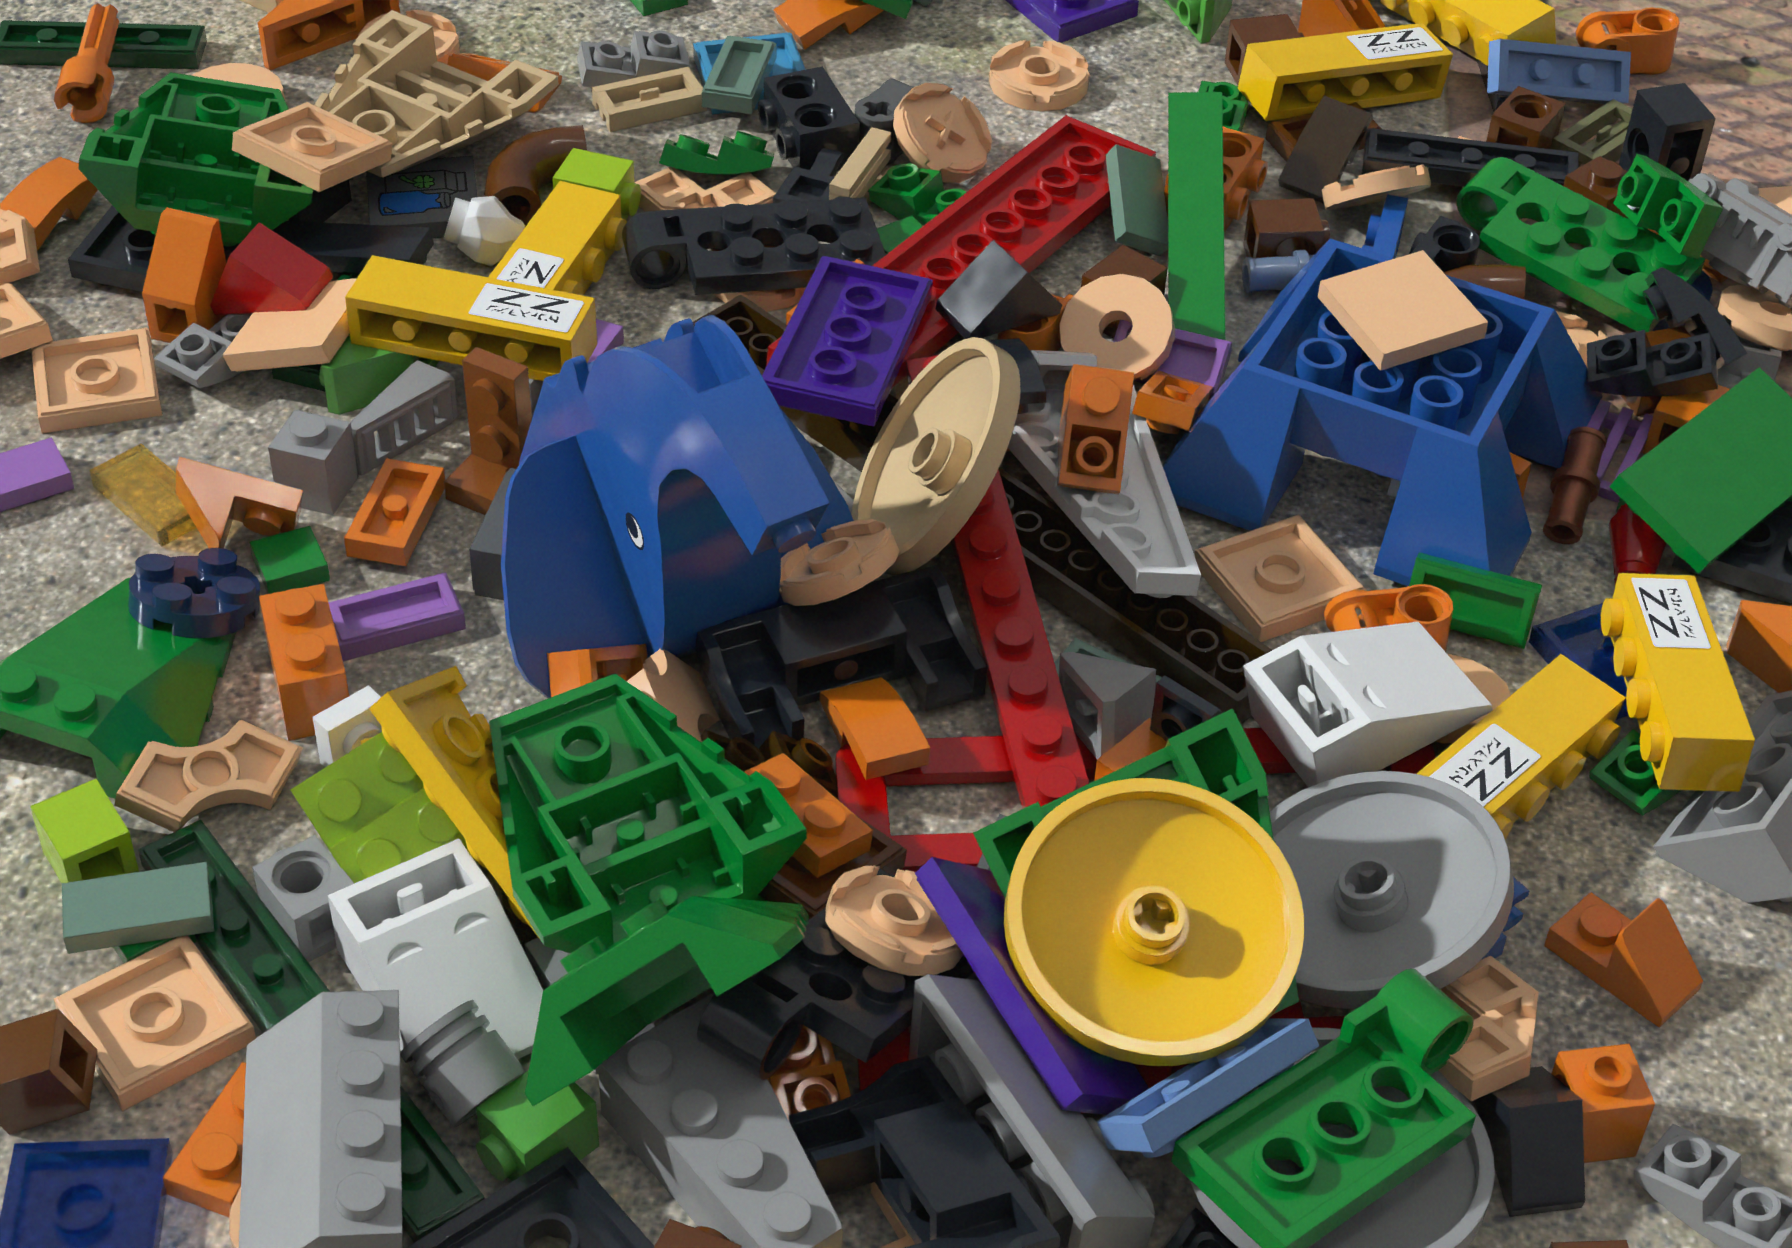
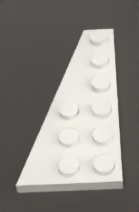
M1134 385L1119 494L1057 486L1058 438L1064 390L1046 389L1047 403L1028 404L1029 412L1017 414L1014 430L1008 445L1009 450L1134 593L1147 594L1157 598H1167L1172 595L1197 596L1201 573L1146 418L1132 414L1137 397Z

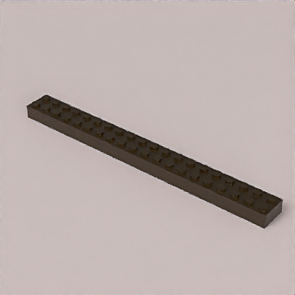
M743 295L737 296L693 321L695 326V322L709 315H714L725 321L737 334L761 375L767 367L768 346L780 338L787 327L786 324ZM888 394L874 427L784 406L779 407L798 429L862 472L873 443L898 399ZM1000 467L998 468L1032 587L1036 594L1140 666L1156 669V675L1160 677L1167 676L1218 707L1223 713L1233 708L1240 724L1252 716L1243 665L1272 651V649L1193 596L1172 595L1167 598H1157L1147 594L1134 593L1060 507Z

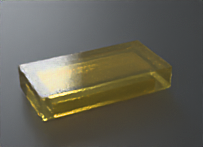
M139 444L89 470L93 487L161 547L196 528L176 494V473L143 444Z

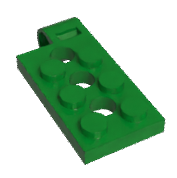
M1497 157L1490 160L1457 196L1456 203L1461 217L1471 227L1481 231L1479 249L1512 266L1525 267L1526 273L1635 331L1645 330V332H1651L1659 323L1651 314L1643 296V291L1649 288L1645 279L1651 272L1663 267L1692 285L1700 275L1705 262V258L1701 256L1697 259L1679 254L1660 235L1646 228L1636 226L1630 219L1508 158ZM1520 219H1532L1537 222L1532 225H1529L1522 222ZM1568 243H1578L1586 247L1577 250L1570 247ZM1626 268L1634 271L1635 273L1628 276L1620 273L1616 269Z
M1414 968L1406 969L1394 976L1379 991L1376 997L1344 1016L1339 1037L1176 1141L1171 1162L1261 1248H1308L1470 1136L1476 1115L1430 1075L1444 1067L1447 1060L1450 1059V1055L1460 1051L1472 1031L1473 1017ZM1379 1086L1394 1087L1402 1091L1409 1100L1404 1102L1389 1101L1379 1096L1373 1088ZM1323 1122L1333 1125L1346 1124L1356 1133V1136L1338 1138L1324 1131L1320 1124ZM1269 1158L1281 1161L1291 1160L1303 1172L1296 1175H1283L1268 1167L1265 1160Z

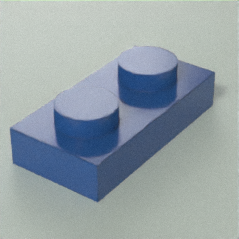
M1387 194L1382 215L1371 213L1365 245L1362 246L1363 249L1396 258L1408 198Z

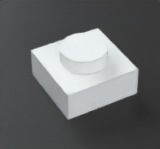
M369 685L313 716L319 759L324 767H327L360 746V740L374 737L382 732V726L369 710V707L379 700L381 696Z

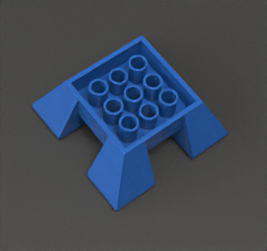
M1330 238L1279 293L1239 352L1238 362H1241L1240 365L1203 407L1191 429L1185 431L1162 465L1176 505L1250 531L1263 527L1302 466L1305 449L1321 456L1331 457L1372 471L1377 475L1401 481L1375 564L1374 575L1408 587L1416 557L1420 552L1512 576L1530 541L1532 531L1509 452L1531 459L1542 465L1560 468L1567 449L1570 431L1577 427H1587L1600 400H1602V393L1590 390L1587 366L1555 309L1448 275L1446 276L1488 321L1485 338L1380 371L1320 301L1318 291L1320 281L1394 258Z

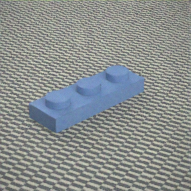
M1508 39L1489 41L1487 93L1510 95L1520 86L1556 100L1606 104L1615 99L1622 104L1629 103L1631 52Z
M1269 1018L1257 1032L1238 1046L1216 1057L1186 1065L1097 1121L1107 1148L1110 1150L1142 1152L1146 1158L1158 1157L1172 1152L1175 1142L1184 1137L1186 1131L1200 1122L1209 1121L1240 1101L1242 1095L1256 1086L1261 1087L1294 1066L1295 1061L1319 1047L1309 1019Z

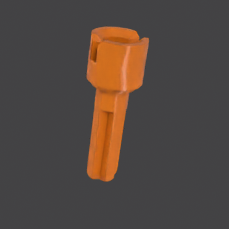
M97 3L91 7L78 54L68 59L61 69L54 102L57 109H62L68 103L72 104L70 116L76 122H96L103 118L108 109L115 79L112 70L108 67V62L119 25L117 18L118 10L111 4L104 7Z

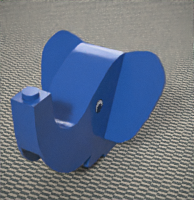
M709 315L695 322L694 326L692 320L688 318L672 324L667 331L664 342L659 338L633 348L619 346L597 356L596 360L587 363L585 357L580 355L565 361L560 373L544 378L519 460V466L510 478L505 496L501 572L506 631L514 663L525 681L546 698H551L547 653L646 644L647 658L659 649L669 651L677 658H682L696 652L697 632L730 619L789 604L783 601L779 593L781 558L789 551L795 550L806 543L810 549L824 543L821 534L827 532V529L854 521L846 501L818 454L778 406L747 349L725 321L714 315Z

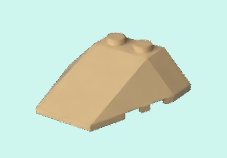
M391 10L357 37L353 44L354 54L347 65H339L334 73L336 83L328 94L321 93L314 105L393 143L391 161L368 170V172L383 178L490 138L527 112L556 88L559 83L558 76L516 59L489 81L437 61L433 26Z

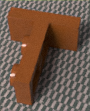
M475 347L462 360L471 455L444 481L446 500L486 515L505 473L510 468L517 469L519 466L521 453L532 421L528 366Z

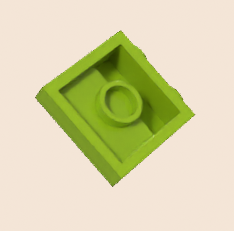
M382 732L290 789L341 869L346 872L354 884L457 839H460L468 850L466 839L446 812L431 802L425 792L423 781L403 754L397 752L388 744Z

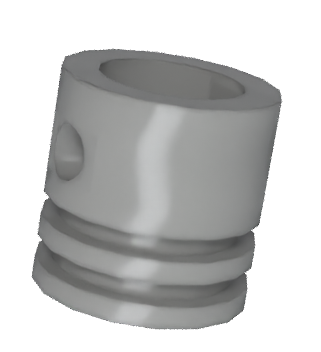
M474 1000L467 1001L445 1014L416 1036L400 1052V1056L405 1063L414 1060L415 1064L412 1066L411 1071L416 1078L425 1075L426 1080L422 1083V1086L453 1128L477 1114V1106L526 1072L497 1031H486L490 1024L486 1016H475L479 1007Z

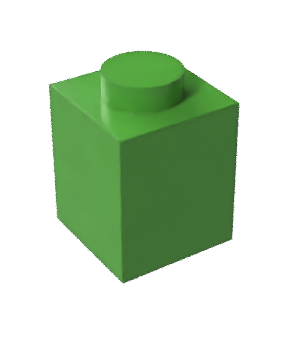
M528 1070L476 1107L480 1141L476 1144L477 1153L487 1170L500 1181H504L507 1178L514 1181L566 1147L580 1161L599 1147L596 1101L574 1082L537 1105L532 1106L525 1095Z

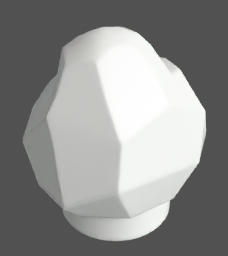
M495 196L474 197L471 199V202L455 197L443 240L458 244L457 248L475 262L493 266L503 258L523 231L525 225L523 221L511 215Z

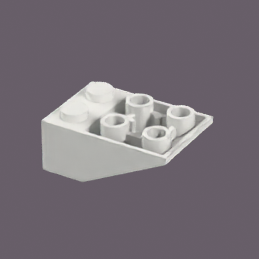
M1419 621L1303 635L1243 665L1251 715L1308 787L1344 775L1380 771L1492 711V704Z
M460 839L328 895L337 951L363 991L399 990L400 1051L445 1014L467 1001L474 1000L479 1007L475 1016L485 1015L490 1022L486 1028L487 1032L496 1030L517 1059L532 1053L543 989L492 885ZM414 1060L408 1062L411 1068L415 1064ZM425 1075L418 1077L421 1084L426 1080Z

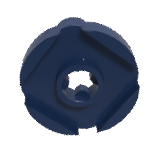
M208 548L201 551L198 556L169 557L162 554H146L138 557L135 561V573L129 580V612L138 623L152 630L154 619L173 624L172 635L185 638L224 636L245 628L246 615L252 613L254 618L257 617L260 609V582L251 571L237 565V555L228 549Z

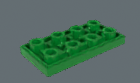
M1759 367L1620 473L1609 487L1627 503L1633 513L1640 516L1672 548L1678 557L1685 560L1700 574L1792 498V397Z

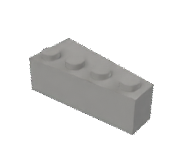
M715 992L626 1043L598 1066L601 1114L697 1226L713 1228L724 1234L731 1242L742 1245V1248H843V1226L768 1079L761 1080L698 1040L697 1029L700 1019Z

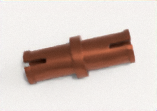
M1586 426L1577 427L1570 431L1562 466L1553 473L1550 489L1554 495L1548 518L1544 523L1543 532L1545 536L1556 543L1574 544L1580 541L1589 503L1597 498L1601 482L1597 473L1604 448H1606L1607 439L1601 431Z

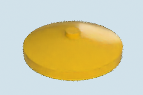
M1131 778L1097 785L1074 795L1048 813L1034 828L1022 846L1010 876L1004 907V928L1009 957L1018 976L1036 1003L1064 1034L1081 1045L1116 1060L1138 1065L1178 1066L1213 1058L1238 1046L1257 1032L1274 1014L1287 993L1300 962L1304 941V913L1298 885L1287 860L1269 834L1253 818L1226 799L1187 783L1155 778Z

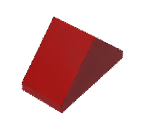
M258 223L229 255L210 307L215 315L302 311L310 306L334 276L327 265L263 224Z

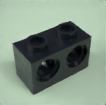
M823 66L764 78V99L758 102L759 120L763 130L770 131L775 138L777 150L782 160L788 159L793 168L795 166L810 170L821 149L827 148L844 153V158L837 169L839 171L859 145L860 122Z

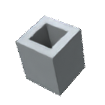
M294 410L268 447L273 481L303 490L301 508L333 515L358 478L351 422Z

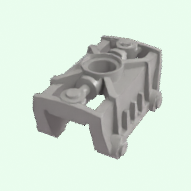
M1706 173L1697 174L1693 179H1690L1688 182L1703 191L1723 208L1700 256L1710 260L1709 265L1713 269L1738 283L1754 287L1761 293H1765L1768 290L1776 293L1775 297L1779 299V303L1792 309V215L1759 196L1758 187L1744 179L1734 178L1725 183L1716 176Z

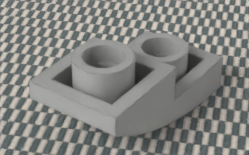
M634 31L630 48L621 47L609 41L598 43L581 41L577 55L581 83L584 87H595L690 67L684 38L666 31H653L651 33Z
M253 313L227 314L210 330L192 323L154 357L156 366L198 388L215 385L241 374L244 371L236 372L230 370L223 357V353Z
M1672 1124L1634 1169V1180L1655 1200L1693 1230L1720 1248H1792V1198L1740 1175V1153Z

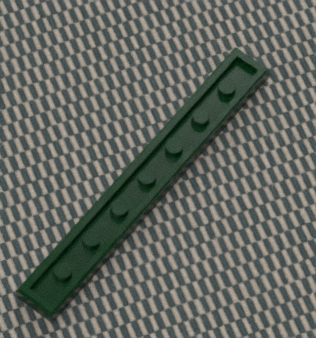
M201 819L138 849L141 865L145 871L207 862L211 882L214 931L195 934V938L262 1033L272 1028L321 992H330ZM400 1085L402 1227L415 1243L479 1203L485 1197Z

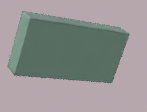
M727 36L703 87L702 107L753 114L764 88V78L769 77L776 61L777 43Z
M1116 144L1106 154L1115 242L1161 256L1168 249V219L1160 159Z
M207 862L62 883L63 940L67 954L213 932L211 882Z

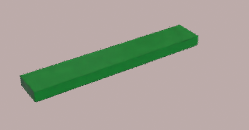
M1222 92L1168 93V304L1173 313L1176 329L1225 340Z

